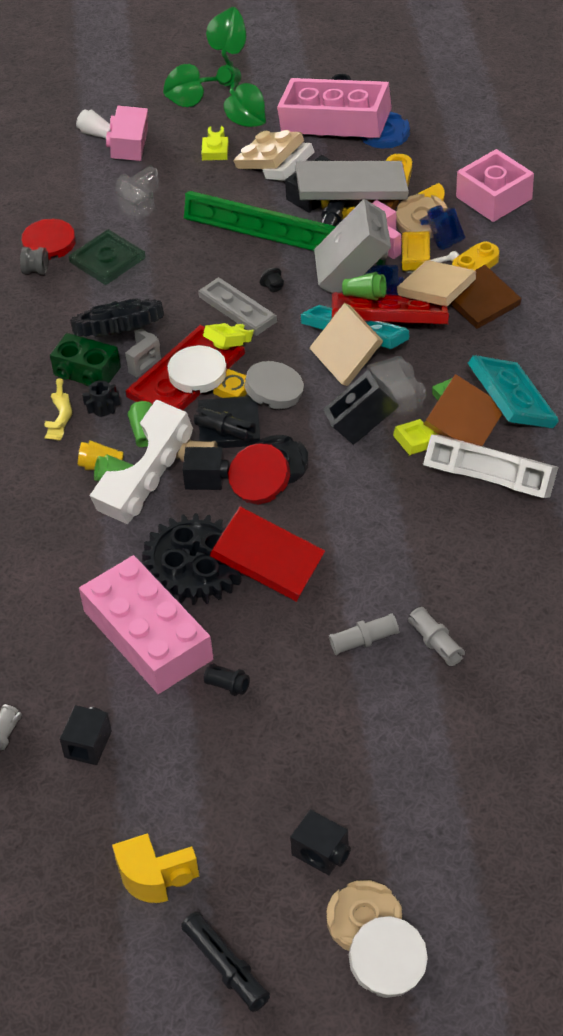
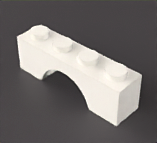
M155 400L140 422L146 439L149 441L148 448L142 459L128 469L106 471L90 494V498L97 511L125 524H128L134 516L140 513L143 502L149 493L157 488L160 477L166 468L173 464L182 444L186 443L192 434L193 427L187 412L159 400Z
M431 435L423 463L425 466L486 480L541 498H549L551 496L558 471L557 466L441 435Z

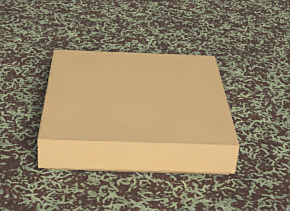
M426 260L397 286L398 295L447 307L476 280V271Z
M344 303L310 346V349L342 385L348 386L383 343V340L350 305Z

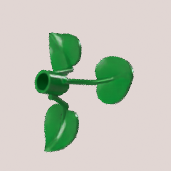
M231 7L215 16L208 24L206 31L209 45L215 50H222L221 55L226 65L218 69L216 76L200 78L199 69L195 65H179L167 76L163 93L165 97L179 106L192 107L197 105L203 98L204 88L201 83L218 81L221 85L231 86L229 92L232 96L224 101V111L232 122L248 127L266 124L262 92L253 84L243 83L238 86L241 80V72L237 67L233 66V62L230 61L226 52L230 54L240 53L246 43V27L243 17L236 7Z

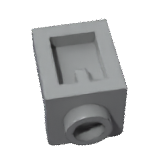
M143 329L134 331L136 345L125 352L128 373L136 378L161 360L158 338Z

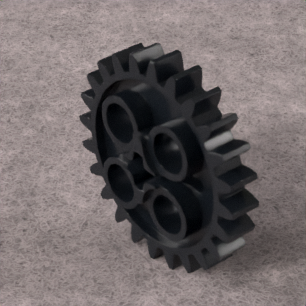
M135 298L94 306L90 310L72 317L70 322L74 335L103 337L114 333L121 334L124 331L141 329L145 325H150L152 322L163 318L164 311L160 300L145 299L141 301V299Z
M195 513L193 519L188 520L182 514L181 522L177 523L174 519L169 518V527L159 524L158 533L150 532V541L144 542V551L142 552L143 565L172 596L178 595V602L180 604L186 597L190 598L192 605H195L197 598L201 597L206 604H209V596L211 595L221 600L222 590L231 594L233 584L240 585L241 576H245V574L210 557L212 549L226 529V527L223 528V519L212 523L211 515H207L204 520H199L198 514Z

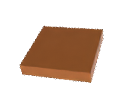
M455 374L423 425L441 436L483 446L503 413L491 396Z

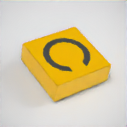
M227 369L225 380L217 388L213 389L214 395L222 398L246 396L247 392L244 387L246 375Z

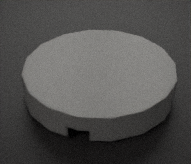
M262 361L249 368L244 387L247 394L259 404H262V402L267 403L269 408L285 409L297 404L302 396L304 383L301 376L293 368L279 362Z

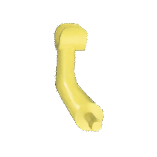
M59 378L56 380L57 392L51 394L52 401L59 410V416L55 422L46 421L44 423V426L48 428L45 439L57 441L62 439L64 427L72 416L69 395L63 393V379Z

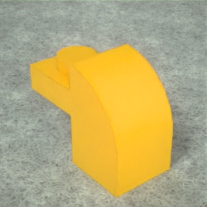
M148 833L112 845L125 888L132 896L144 902L168 901L166 887L172 885L175 887L184 886L190 883L193 878L200 877L197 859L192 846L156 858Z

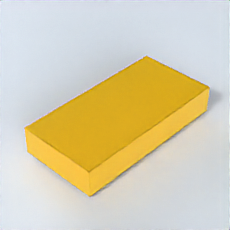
M430 232L402 233V271L416 270L426 260L430 261Z

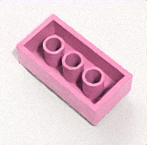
M300 78L290 79L277 106L281 131L289 130L290 132H301L302 134L317 136L333 135L380 138L392 108L389 82Z
M134 555L79 587L84 612L157 694L162 693L213 660L210 635Z

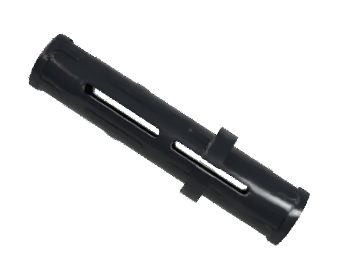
M197 911L190 914L181 924L183 932L191 938L204 956L208 958L223 976V984L228 989H234L251 1012L261 1009L270 999V993L251 974L250 965L245 960H239L224 940L202 917L203 915Z

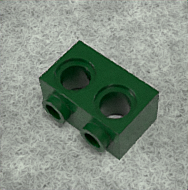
M70 333L64 335L50 354L53 374L64 380L69 379L83 383L86 386L96 381L110 383L121 368L118 347Z

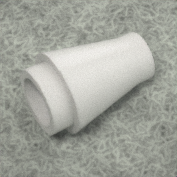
M85 109L77 118L76 126L80 129L81 133L106 139L107 131L111 132L110 124L93 110L88 111Z

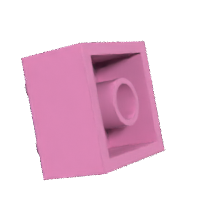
M495 149L457 171L456 197L492 222H495L532 200L534 173Z

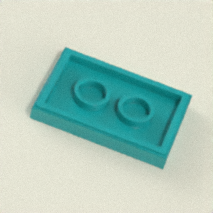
M477 355L471 357L468 365L508 422L554 428L559 421L558 417L517 362Z

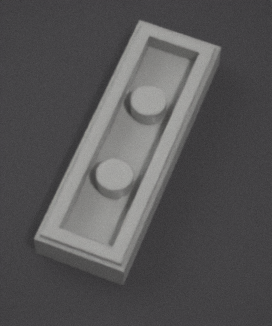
M219 277L198 291L199 298L236 323L244 324L245 329H253V334L256 336L277 322V315Z

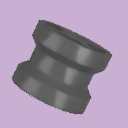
M30 247L22 248L20 255L22 274L29 275L31 272H37L39 275H46L48 269V252L46 248L39 247L37 250H32Z

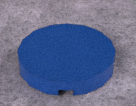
M390 112L380 138H360L371 147L381 149L393 148L407 141L410 135L409 122L403 120L401 115Z

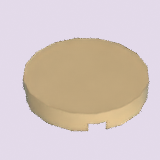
M425 194L412 195L408 199L401 201L397 206L396 226L401 233L428 231L430 232V238H433L443 233L449 224V209L445 202L436 196L431 195L430 198L425 197Z
M371 880L354 881L347 884V887L343 888L340 892L338 890L332 895L327 906V927L333 940L343 949L350 951L354 936L364 924L379 917L391 916L402 919V907L396 897L392 895V891L385 885Z

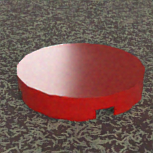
M43 219L34 222L22 233V246L30 247L32 250H37L39 247L46 248L48 260H51V257L58 255V258L65 256L72 251L76 244L73 227L59 219Z
M262 443L250 445L240 451L231 462L228 472L229 484L234 493L246 503L259 505L271 502L288 485L290 478L289 463L283 453L272 445Z

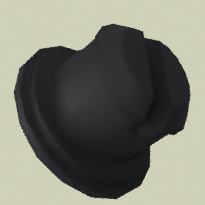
M269 268L264 271L260 278V285L268 287L271 292L281 290L284 285V280L281 278V270L279 268Z

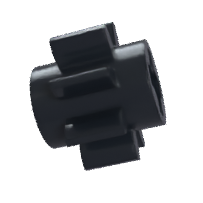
M96 381L88 385L89 393H82L87 413H94L99 417L107 416L111 413L114 414V405H121L116 385L110 386L106 381Z

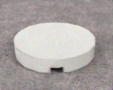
M200 345L186 347L176 352L170 358L167 366L170 382L175 388L186 393H192V390H200V393H204L217 388L225 380L227 369L225 358L218 350Z
M391 916L375 918L364 924L354 936L349 951L351 972L358 984L366 990L368 989L372 993L385 998L401 996L413 989L425 974L428 960L426 945L418 930L405 920Z

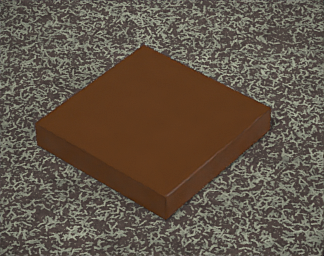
M486 265L475 270L476 280L450 303L476 329L520 306L522 299Z

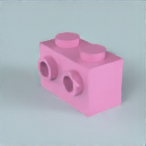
M117 106L115 116L111 115L110 118L111 132L107 131L106 147H110L111 158L141 161L148 131V108Z

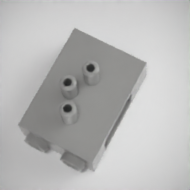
M363 199L314 249L318 285L325 292L343 293L342 283L344 279L373 272L378 273L379 265L375 263L379 259H386L388 250L391 248L385 211Z

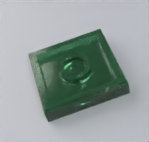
M107 229L71 253L68 258L71 264L104 285H107L144 260L146 256L145 251Z

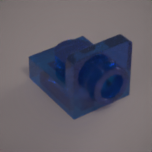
M442 205L435 206L427 210L428 215L419 219L421 225H430L440 250L447 249L466 238L454 207L443 208Z

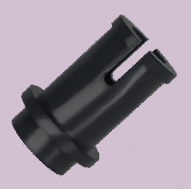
M210 663L204 673V683L228 690L231 695L237 696L238 694L244 695L246 693L250 677L242 669L234 671L218 666L215 663Z

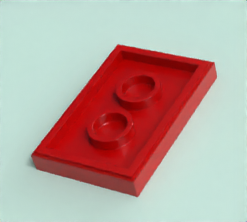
M240 506L212 549L210 557L297 602L321 561L325 550Z

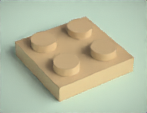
M289 130L281 132L263 131L257 134L256 139L250 145L245 146L233 161L238 169H276L304 142V138L301 132H290Z

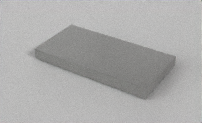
M296 161L295 170L300 200L408 199L409 190L402 161Z

